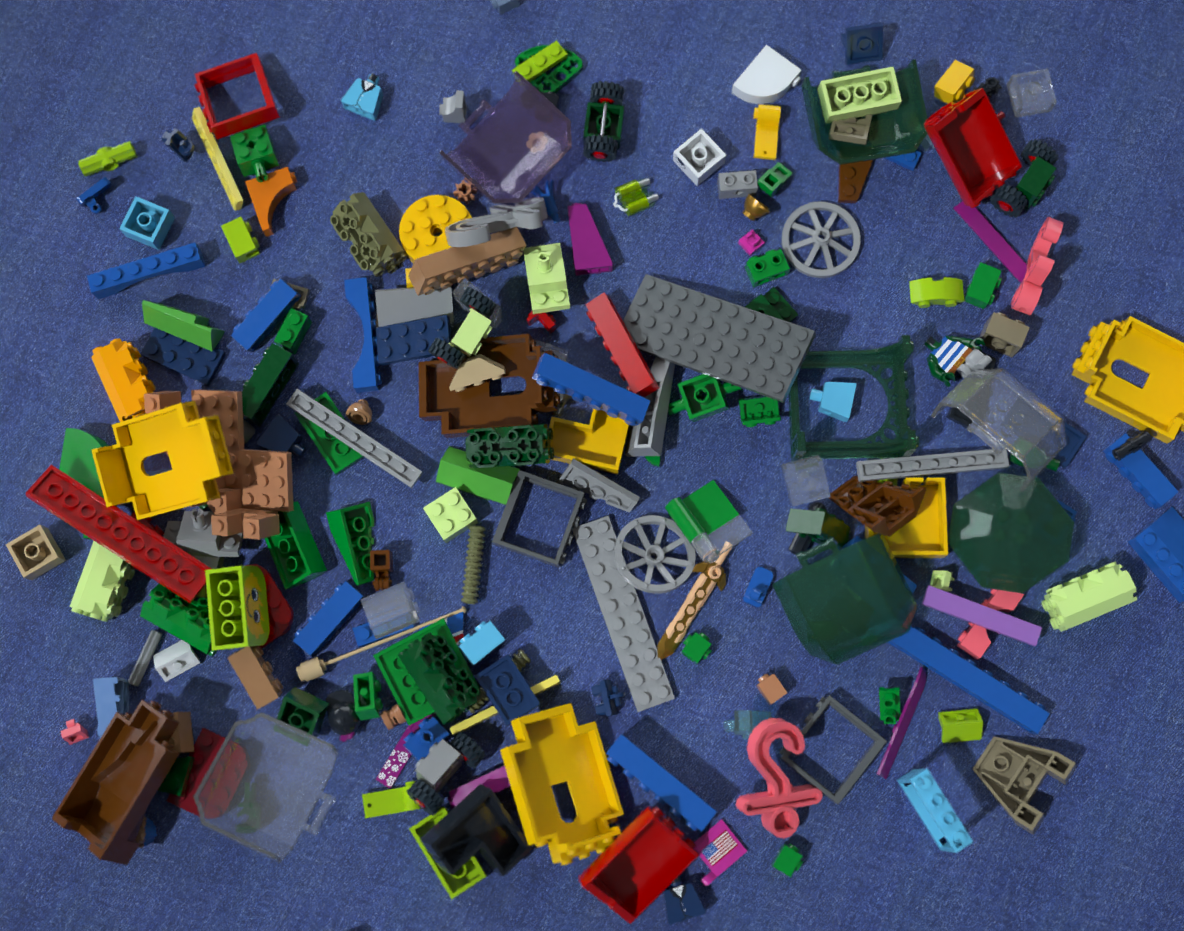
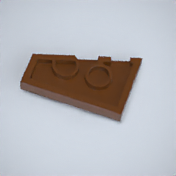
M839 149L838 203H857L877 149Z

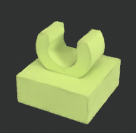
M933 570L930 586L946 592L952 591V588L949 587L950 581H954V578L951 576L952 573L949 571Z

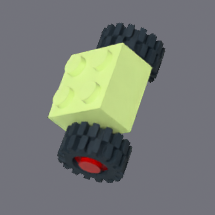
M467 287L459 299L462 304L470 308V312L451 343L447 344L445 341L435 338L428 349L430 354L455 369L459 368L465 355L470 357L471 354H477L482 345L479 341L482 337L486 339L492 329L490 326L492 321L489 318L497 306L487 296L471 287Z

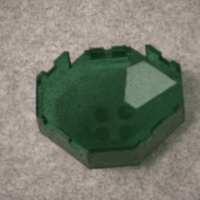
M997 473L953 504L948 548L955 554L964 569L973 575L981 587L1023 594L1035 584L1042 583L1068 564L1074 521L1039 478Z

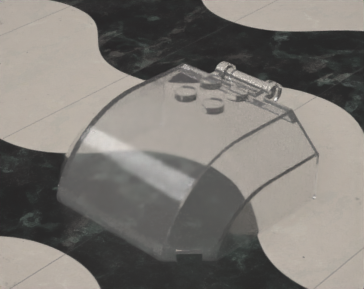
M1004 368L972 371L939 402L931 417L935 418L946 406L958 408L973 421L967 430L970 433H975L994 449L993 452L996 455H999L1006 448L1023 462L1028 480L1019 489L1021 492L1067 446L1064 417Z
M265 713L256 714L255 717L244 721L234 722L194 795L201 824L225 838L280 864L292 851L303 830L318 836L322 821L331 804L334 805L336 798L324 793L323 790L332 775L338 754L337 749L334 745ZM320 798L324 802L312 825H309L307 821Z

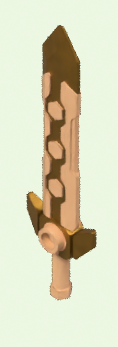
M726 542L715 561L705 560L696 564L692 572L702 573L658 642V658L661 660L675 652L715 585L717 584L720 591L724 589L726 573H724V568L721 565L730 550H732V544Z

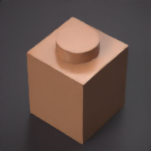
M766 673L758 679L759 684L756 687L769 705L787 694V691L774 673L770 676Z

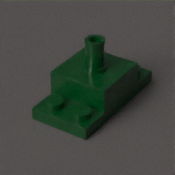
M775 287L764 295L760 294L745 306V308L787 322H792L798 317V313Z

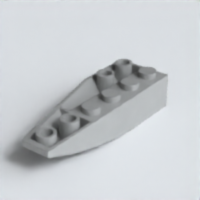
M655 357L650 371L659 389L645 397L650 400L643 422L637 426L630 425L625 456H661L675 368L674 363Z

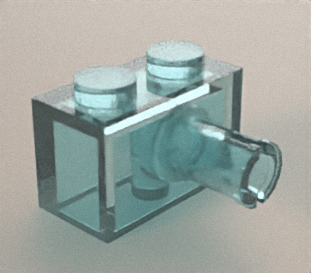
M757 710L734 711V720H725L724 730L726 732H735V735H742V739H748L753 729L759 723L771 718V712Z

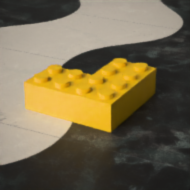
M593 409L589 425L551 417L549 428L553 430V439L550 442L551 447L554 449V459L551 460L569 464L572 459H575L591 469L618 475L630 425L626 424L625 420L621 418L610 417L607 415V412L601 409Z
M905 478L902 484L911 485L913 489H917L919 486L926 488L916 517L890 537L873 532L865 526V542L883 558L946 557L948 555L945 478H927L926 480L924 478Z

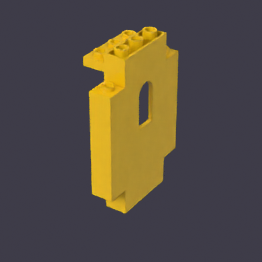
M1131 316L1125 321L1121 320V322L1113 320L1110 324L1100 322L1097 326L1093 325L1088 333V336H1090L1088 342L1085 341L1080 349V352H1082L1080 358L1077 357L1072 365L1074 370L1071 375L1089 384L1084 393L1087 395L1084 402L1141 431H1147L1152 437L1166 444L1173 441L1178 430L1184 432V343ZM1115 360H1122L1148 373L1149 376L1143 388L1141 389L1114 375L1111 370L1112 363Z
M195 401L176 404L113 424L112 427L117 444L91 450L106 507L132 502L137 520L219 499L221 497L216 478L234 474L219 416L199 418ZM168 451L172 470L153 476L148 475L144 470V460L149 456Z
M571 703L512 720L511 723L517 744L503 748L500 751L528 846L536 844V847L548 844L553 864L561 862L562 866L572 863V858L578 856L580 860L590 857V852L596 850L597 854L603 852L615 840L614 836L621 834L619 826L609 828L608 824L618 821L617 817L624 815L596 722L578 726ZM567 781L576 810V818L573 822L566 823L561 819L552 791V785Z

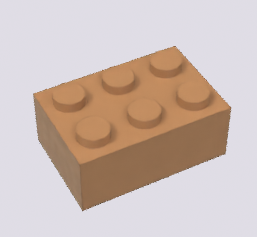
M260 646L243 647L227 658L258 710L279 698L283 693L281 690L283 686L278 678L275 679L272 675L273 668L268 661H264L262 657L264 653Z

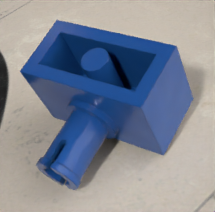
M426 717L418 725L420 729L415 734L412 731L403 739L406 742L403 747L417 762L430 753L429 750L434 743H439L449 735L434 717L431 719Z

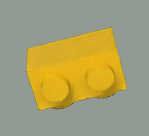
M955 60L934 86V97L947 104L952 101L954 103L957 100L960 101L965 90L968 87L970 88L975 81L974 69Z

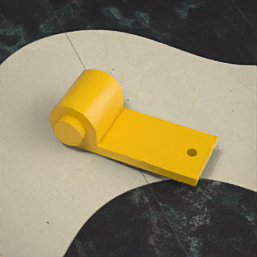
M759 104L758 108H754L753 119H757L754 158L776 160L781 106Z

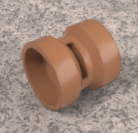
M398 704L393 706L391 710H385L380 713L388 730L395 728V725L398 723L403 724L406 722Z

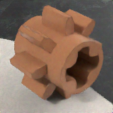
M462 180V183L455 184L457 190L453 191L454 196H458L457 200L459 202L463 201L467 205L470 200H475L473 194L477 193V190L472 188V182L467 183Z

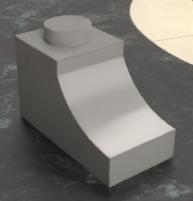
M456 90L454 96L443 97V104H440L439 115H442L443 121L466 124L467 104L464 91Z

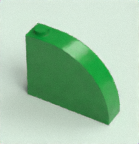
M66 428L59 470L104 498L91 450L109 445L93 434L79 429Z

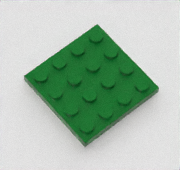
M444 618L373 655L409 726L435 713L398 656L404 649H409L408 645L414 640L418 639L420 642L421 638L429 632L434 636H443L457 656L454 667L458 670L460 668L465 669L478 688H480Z

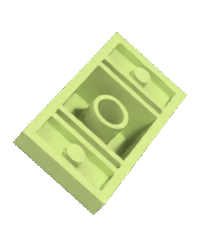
M560 243L525 248L524 258L533 314L570 309Z

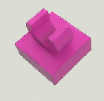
M753 229L738 240V244L749 256L759 250L765 243Z

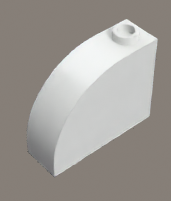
M766 45L733 84L732 93L738 98L753 104L774 102L782 98L792 86L796 87L801 80V69Z

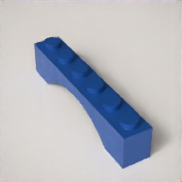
M194 242L87 275L91 293L99 300L115 295L126 287L151 277L169 273L190 272L206 267L201 249Z
M367 277L344 280L346 299L359 314L364 330L362 353L352 369L353 387L356 393L378 391L379 384H382L381 374L377 371V366H380V364H378V355H376L375 349L377 348V338L374 337L376 319L372 317V312H375L374 301H371L370 295L374 293L373 285L369 283Z

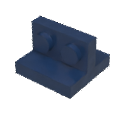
M882 23L847 27L845 33H841L847 65L883 59L884 26Z

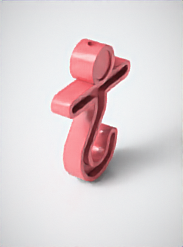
M1047 217L1028 256L1025 277L1011 300V309L1029 316L1033 313L1042 293L1043 287L1041 285L1049 275L1055 260L1048 258L1047 255L1052 243L1056 244L1061 235L1063 222L1051 217Z
M769 718L759 723L753 729L748 738L747 745L749 760L767 781V791L740 796L736 801V807L748 816L762 814V825L767 831L779 838H787L795 833L799 825L798 814L793 808L818 804L822 800L823 795L818 788L811 784L793 787L788 777L771 758L769 747L777 738H782L784 748L794 754H801L805 749V743L802 733L796 726L781 718Z

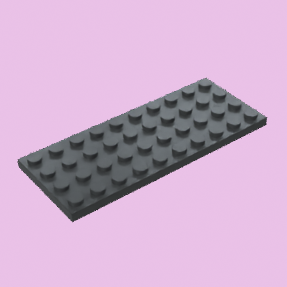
M647 274L623 320L639 351L783 403L816 336L814 330Z

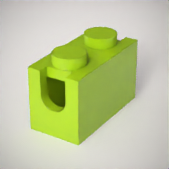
M239 217L221 225L234 256L239 263L260 255L257 249L260 245L256 237L252 238L250 232L253 230L248 221L244 222L242 217Z

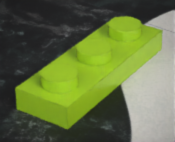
M556 40L514 68L512 73L520 84L525 86L566 59L567 53Z

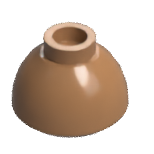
M360 399L348 407L346 416L353 423L365 425L371 422L372 411L369 403L366 400Z

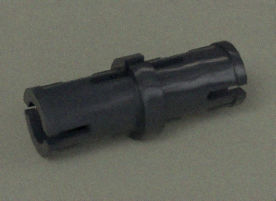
M1143 431L1136 437L1127 439L1120 447L1112 450V454L1116 460L1120 461L1127 455L1136 453L1143 445L1151 442L1152 437L1147 431Z

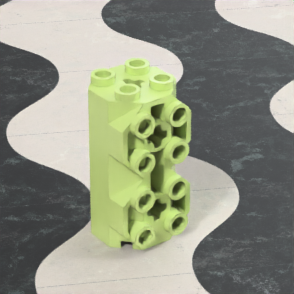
M93 541L70 607H72L71 611L108 622V619H112L114 616L118 617L122 606H120L122 600L128 593L125 581L133 578L135 574L134 566Z
M1115 561L1099 568V570L1096 569L1086 573L1081 578L1079 576L1063 583L1064 587L1060 584L1046 590L1045 600H1042L1041 603L1044 610L1048 611L1051 617V626L1054 630L1059 629L1062 632L1137 601V596L1133 597L1136 587L1130 574L1126 570L1121 571L1119 568L1123 566L1121 564L1117 565Z

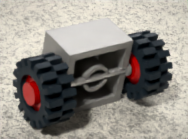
M459 732L449 744L443 739L439 743H434L429 750V755L426 758L422 757L416 764L417 780L407 790V794L420 808L434 816L445 804L438 792L462 766L461 761L475 769L485 758V752L481 750L482 748L475 741H472L470 737L468 738L462 732Z

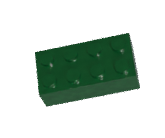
M274 343L265 349L263 359L255 365L253 375L243 385L242 405L243 418L261 427L299 365L292 353Z

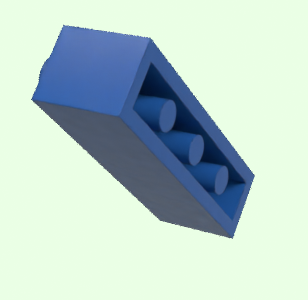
M276 280L271 285V290L266 295L260 297L258 305L247 312L245 315L246 319L234 327L231 336L247 351L253 352L302 297L284 280Z
M1125 433L1103 451L1105 457L1109 462L1117 466L1119 473L1124 478H1127L1132 483V488L1142 494L1147 505L1157 509L1179 491L1140 448L1136 453H1131L1120 461L1114 458L1112 450L1120 447L1130 438Z
M347 581L341 582L334 589V595L331 598H326L321 604L322 608L318 613L314 612L308 619L309 623L304 628L301 627L294 635L295 639L293 641L312 657L316 656L366 599Z

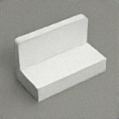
M183 640L153 656L155 669L165 682L200 664V659L191 645Z

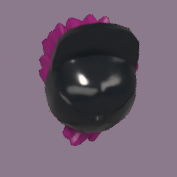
M338 690L329 694L325 702L329 703L327 714L331 729L341 736L340 741L345 742L354 737L361 720L355 712V702L352 694L347 690Z

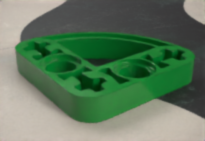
M549 45L536 46L522 52L516 57L515 66H519L520 61L525 62ZM563 48L567 53V58L564 59L566 61L549 75L543 73L539 79L532 80L529 83L540 92L547 93L549 91H544L545 85L546 87L550 86V92L557 93L581 73L583 68L582 60L570 50ZM572 63H573L574 65L577 64V65H578V68H576V67H572V68H571V64H572ZM563 73L566 78L563 81H559L556 79V75Z

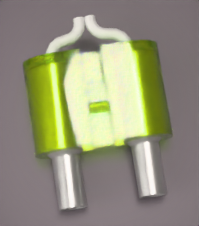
M649 178L639 182L634 179L615 188L616 194L613 205L615 208L618 207L621 211H624L628 216H631L649 208V203L658 200L659 197L657 194L646 197L642 193V187L650 184ZM618 200L620 201V203L622 202V207L620 205H616L618 203Z

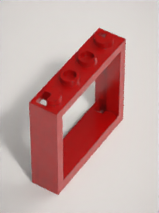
M257 53L195 74L197 83L194 85L197 92L201 94L198 98L201 106L205 107L202 109L206 120H209L206 124L210 134L214 133L216 139L280 118ZM256 72L267 106L217 123L207 88Z

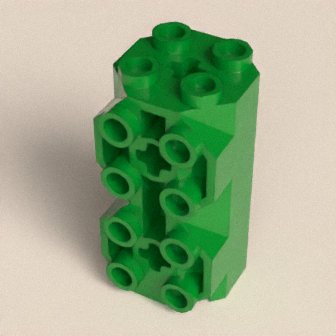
M160 583L151 590L149 594L151 599L149 602L145 600L143 603L140 617L213 657L218 650L212 651L208 599L200 598L198 601L193 600L190 604Z

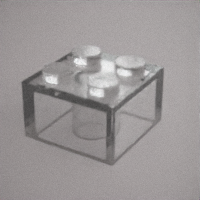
M1048 68L1013 74L1007 83L1015 118L1051 112L1057 103Z
M819 455L781 464L789 501L792 506L831 497L823 460Z

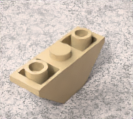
M481 354L466 358L457 369L449 389L450 391L455 390L459 392L465 390L466 386L471 384L474 386L485 383L484 380L492 378V380L503 377L502 374H505L506 369L503 365Z

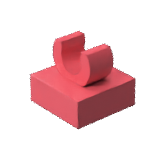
M75 719L66 721L67 729L61 731L62 738L70 745L89 738L88 731L78 722L75 723Z

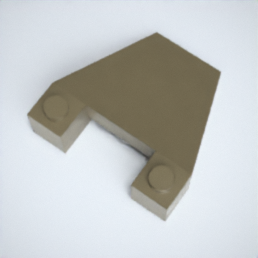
M994 736L972 770L1015 824L1034 835L1044 820V815L1028 804L1048 774L1066 785L1076 770V763L1055 751Z

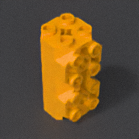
M120 338L112 340L110 344L104 347L100 346L93 349V356L91 358L119 421L122 422L148 414L145 413L144 394L153 393L156 388L152 380H148L146 376L148 370L144 363L141 364L139 360L141 355L138 349L134 348L131 342L122 341Z

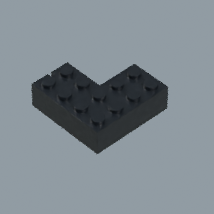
M479 784L420 838L439 867L450 875L458 871L479 851L492 871L504 877L533 849L531 845L528 846L526 838L493 790L482 784Z

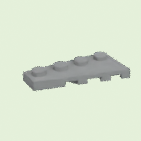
M572 459L557 481L558 484H564L572 487V489L590 494L589 497L595 500L604 499L606 504L627 512L633 509L640 498L575 459Z

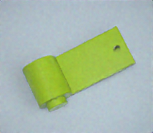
M415 781L405 782V787L362 794L365 819L422 809L407 794V790Z

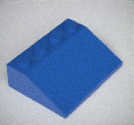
M1170 507L1131 538L1128 543L1180 603L1184 601V520L1173 507Z

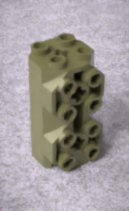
M364 192L352 194L349 196L351 200L346 202L344 199L334 209L333 215L330 217L333 228L343 241H352L353 245L350 247V252L362 270H371L376 277L387 272L388 274L394 273L398 269L397 266L407 259V255Z

